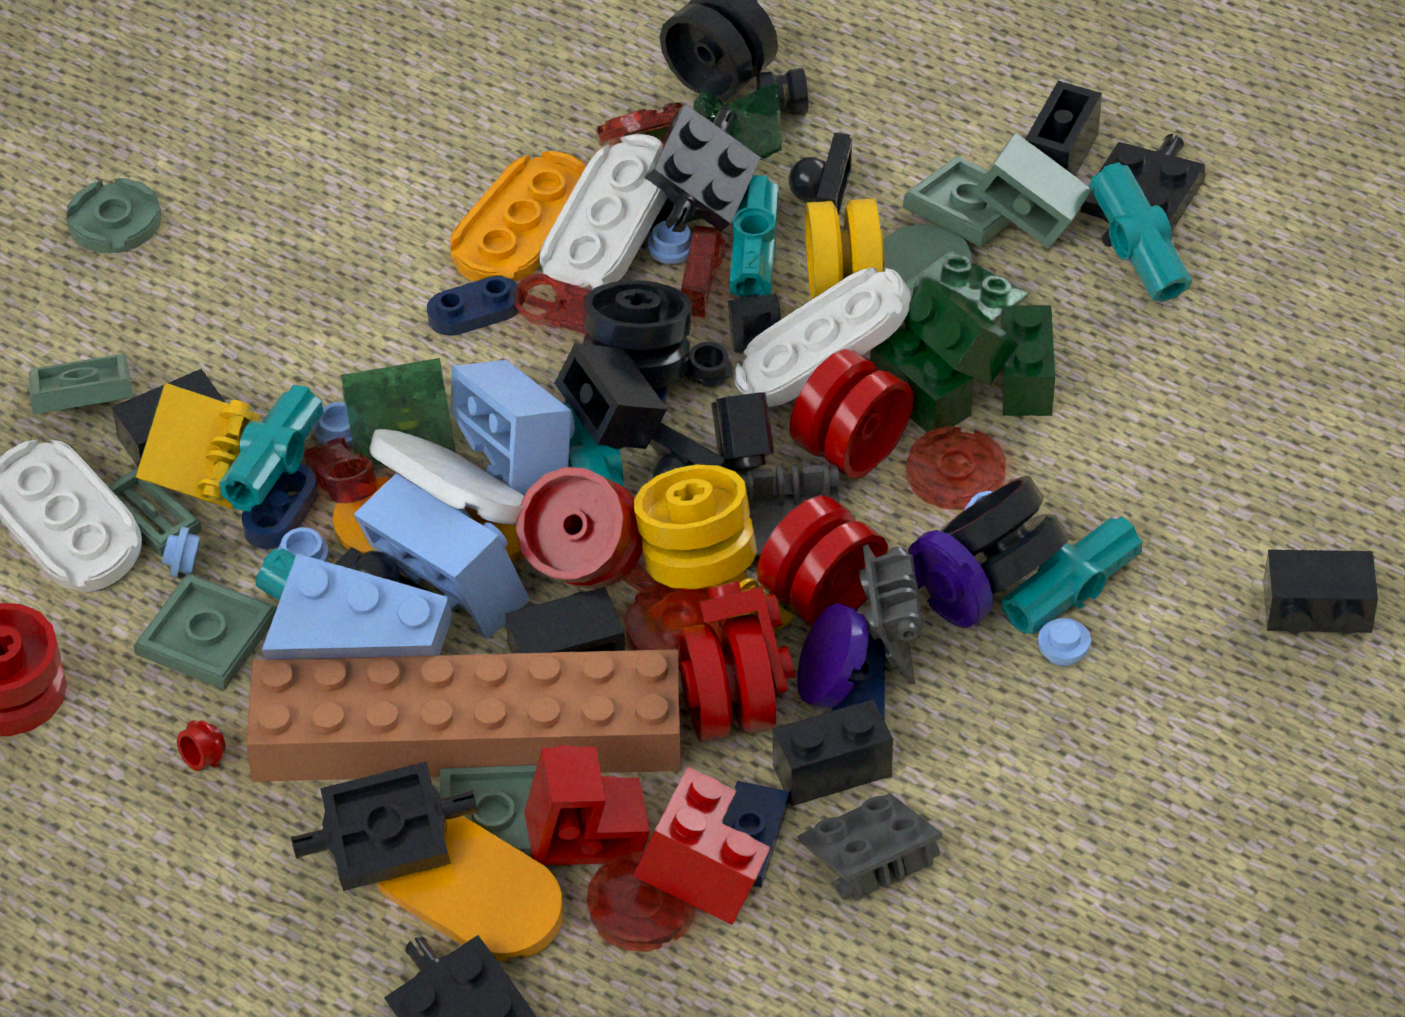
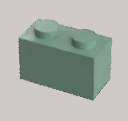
M1015 133L994 159L972 193L1049 249L1073 220L1091 192V189Z

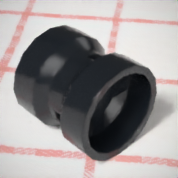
M803 68L789 69L783 75H775L772 71L756 74L757 101L761 118L776 117L781 111H789L793 115L808 113V88Z

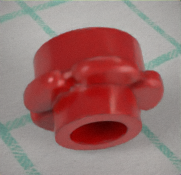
M192 720L187 724L186 729L177 736L178 751L183 761L190 768L198 771L209 765L214 768L218 767L226 747L224 736L218 727L208 724L203 720Z

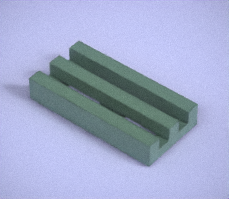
M137 467L108 487L132 513L140 528L142 540L158 555L163 557L169 534L179 536L180 529L183 526L189 528V533L196 535L202 531L201 522L163 487L135 478L138 470ZM136 483L180 524L175 527L172 526L156 511V508L147 499H143L131 486ZM118 494H121L129 503H131L141 514H143L153 525H155L163 533V535L159 534L149 523H147L137 512H135L125 501H123L118 496Z

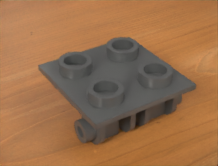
M821 462L818 465L802 466V473L798 474L797 464L791 465V474L783 475L782 466H776V476H773L772 469L751 470V468H747L746 474H738L745 481L750 510L749 517L752 519L756 539L757 554L755 558H760L764 545L778 524L790 511L805 500L822 495L831 497L840 504L837 488L839 486L838 466L828 467L827 462Z
M865 545L863 546L866 568L861 569L859 575L863 590L871 601V609L865 610L869 632L874 640L882 639L885 654L893 670L900 668L908 683L915 684L909 641L915 640L919 636V632L923 628V620L921 617L919 594L917 592L918 587L913 557L903 547L890 548L886 555L875 557L869 546Z
M889 793L884 796L869 798L861 807L839 817L824 819L818 822L813 829L798 835L797 838L801 844L841 876L834 880L835 889L840 898L846 900L852 897L854 901H857L863 896L878 890L876 878L882 887L889 886L891 884L889 870L895 879L899 881L904 879L905 875L908 876L933 865V858L940 855L936 841L943 838L939 830Z

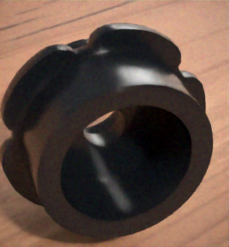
M702 342L690 350L689 368L686 375L690 381L697 382L705 387H714L720 385L723 379L730 377L732 364L728 361V353L724 347L713 342Z

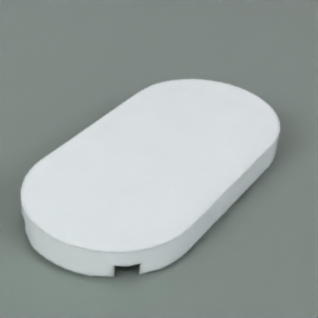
M632 134L619 138L622 143L616 144L612 148L607 144L587 164L546 237L539 255L540 266L543 269L544 276L559 294L568 298H585L596 287L619 281L628 270L668 197L664 191L644 178L661 144V141L657 138L644 134Z
M870 268L851 274L756 336L743 352L747 358L744 360L742 367L737 363L734 372L736 387L743 395L766 392L768 407H775L793 400L799 396L804 384L816 368L831 354L843 349H849L863 355L890 337L902 324L909 311L911 293L908 286L896 271L885 268V272H877L875 268Z
M375 430L369 450L371 455L378 461L454 508L465 509V506L477 510V515H480L483 519L502 524H517V517L522 509L520 504L524 498V495L455 452L436 443L399 431Z
M37 439L25 441L7 450L0 456V522L47 575L58 585L81 592L103 589L126 575L135 564L141 550L142 536L140 528L129 509L86 462L66 443L49 439L51 443L40 444Z

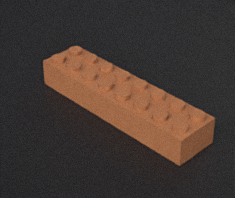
M678 649L252 660L246 740L252 782L359 779L427 762L431 777H440V769L537 765L542 748L559 745H572L575 747L596 746L601 773L681 771Z

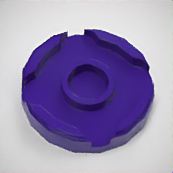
M934 530L925 532L910 545L908 553L912 555L914 560L917 587L920 589L925 586L928 593L932 596L926 600L932 610L947 622L961 628L971 627L988 616L993 607V594L989 580L979 562L963 544L949 534Z
M836 603L827 607L813 624L801 651L797 671L798 692L804 702L828 710L840 704L853 689L854 683L848 681L853 668L861 670V667L864 665L869 642L868 624L864 615L857 613L859 610Z

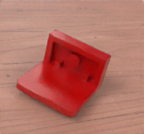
M739 581L707 588L709 598L699 601L705 623L756 611L767 647L775 690L777 694L787 692L786 680L795 678V673L787 645L777 647L773 628L783 626L776 596L774 594L765 596L762 586L741 590Z

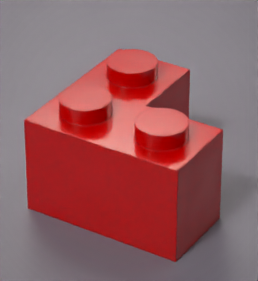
M559 745L541 749L524 810L532 858L544 866L640 861L650 833L640 777H602L596 746L575 747L572 745Z
M687 766L633 876L733 925L771 847L753 839L746 833L739 832L721 823L736 790L720 783L711 776L704 775Z

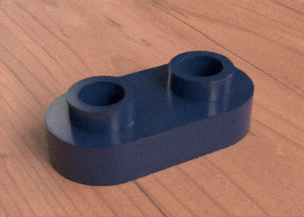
M493 276L439 292L427 304L428 323L435 332L454 336L514 317L521 308L520 288L510 278Z
M300 464L294 474L282 473L261 504L255 505L250 512L243 511L241 517L245 539L251 545L262 549L279 547L284 535L299 527L318 496L316 476L311 468ZM292 491L299 492L298 494L292 496L287 494Z

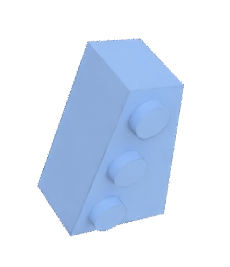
M507 360L452 366L450 413L473 451H484L492 465L487 466V473L498 480H502L503 483L525 496L527 490L544 474L568 467L569 441L573 437L575 430L571 409Z
M397 473L353 514L369 545L375 551L388 554L395 560L398 569L416 584L425 579L445 594L444 596L449 599L451 612L453 613L459 606L471 615L476 625L475 631L486 640L506 624L505 613L521 609L530 600L505 549L508 542L494 525L488 522L484 525L479 524L471 518L465 509H457L442 502Z
M297 553L265 639L262 652L265 660L439 656L452 620L449 599L443 595Z

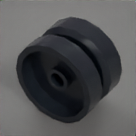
M690 0L688 5H685L663 23L659 36L662 54L670 70L688 89L713 102L727 101L749 83L750 79L775 60L778 51L776 30L769 15L757 0Z
M628 280L598 286L585 297L583 327L587 333L584 336L583 344L623 348L652 389L677 383L688 374L690 342L687 336L691 329L692 302L680 290L653 281Z
M1026 475L1003 485L983 497L940 530L963 544L979 562L989 580L992 594L1010 586L1056 554L1068 542L1070 537L1055 514H1041L1033 517L1038 512L1044 496L1032 478Z

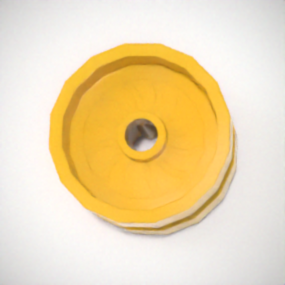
M875 198L849 200L844 211V230L840 231L837 208L832 201L806 203L805 243L811 300L842 281L843 276L848 277L855 272L875 268L877 272L884 271L883 234L880 229Z
M692 465L675 468L654 477L642 486L634 499L635 515L639 534L642 536V547L647 572L656 582L672 588L684 589L716 586L737 577L752 564L757 554L753 523L749 517L750 510L745 481L735 471L716 465Z

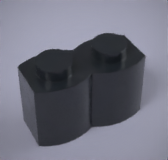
M766 392L716 399V402H712L711 408L718 455L725 458L734 471L746 470L747 468L754 469L766 465L765 457L775 453Z

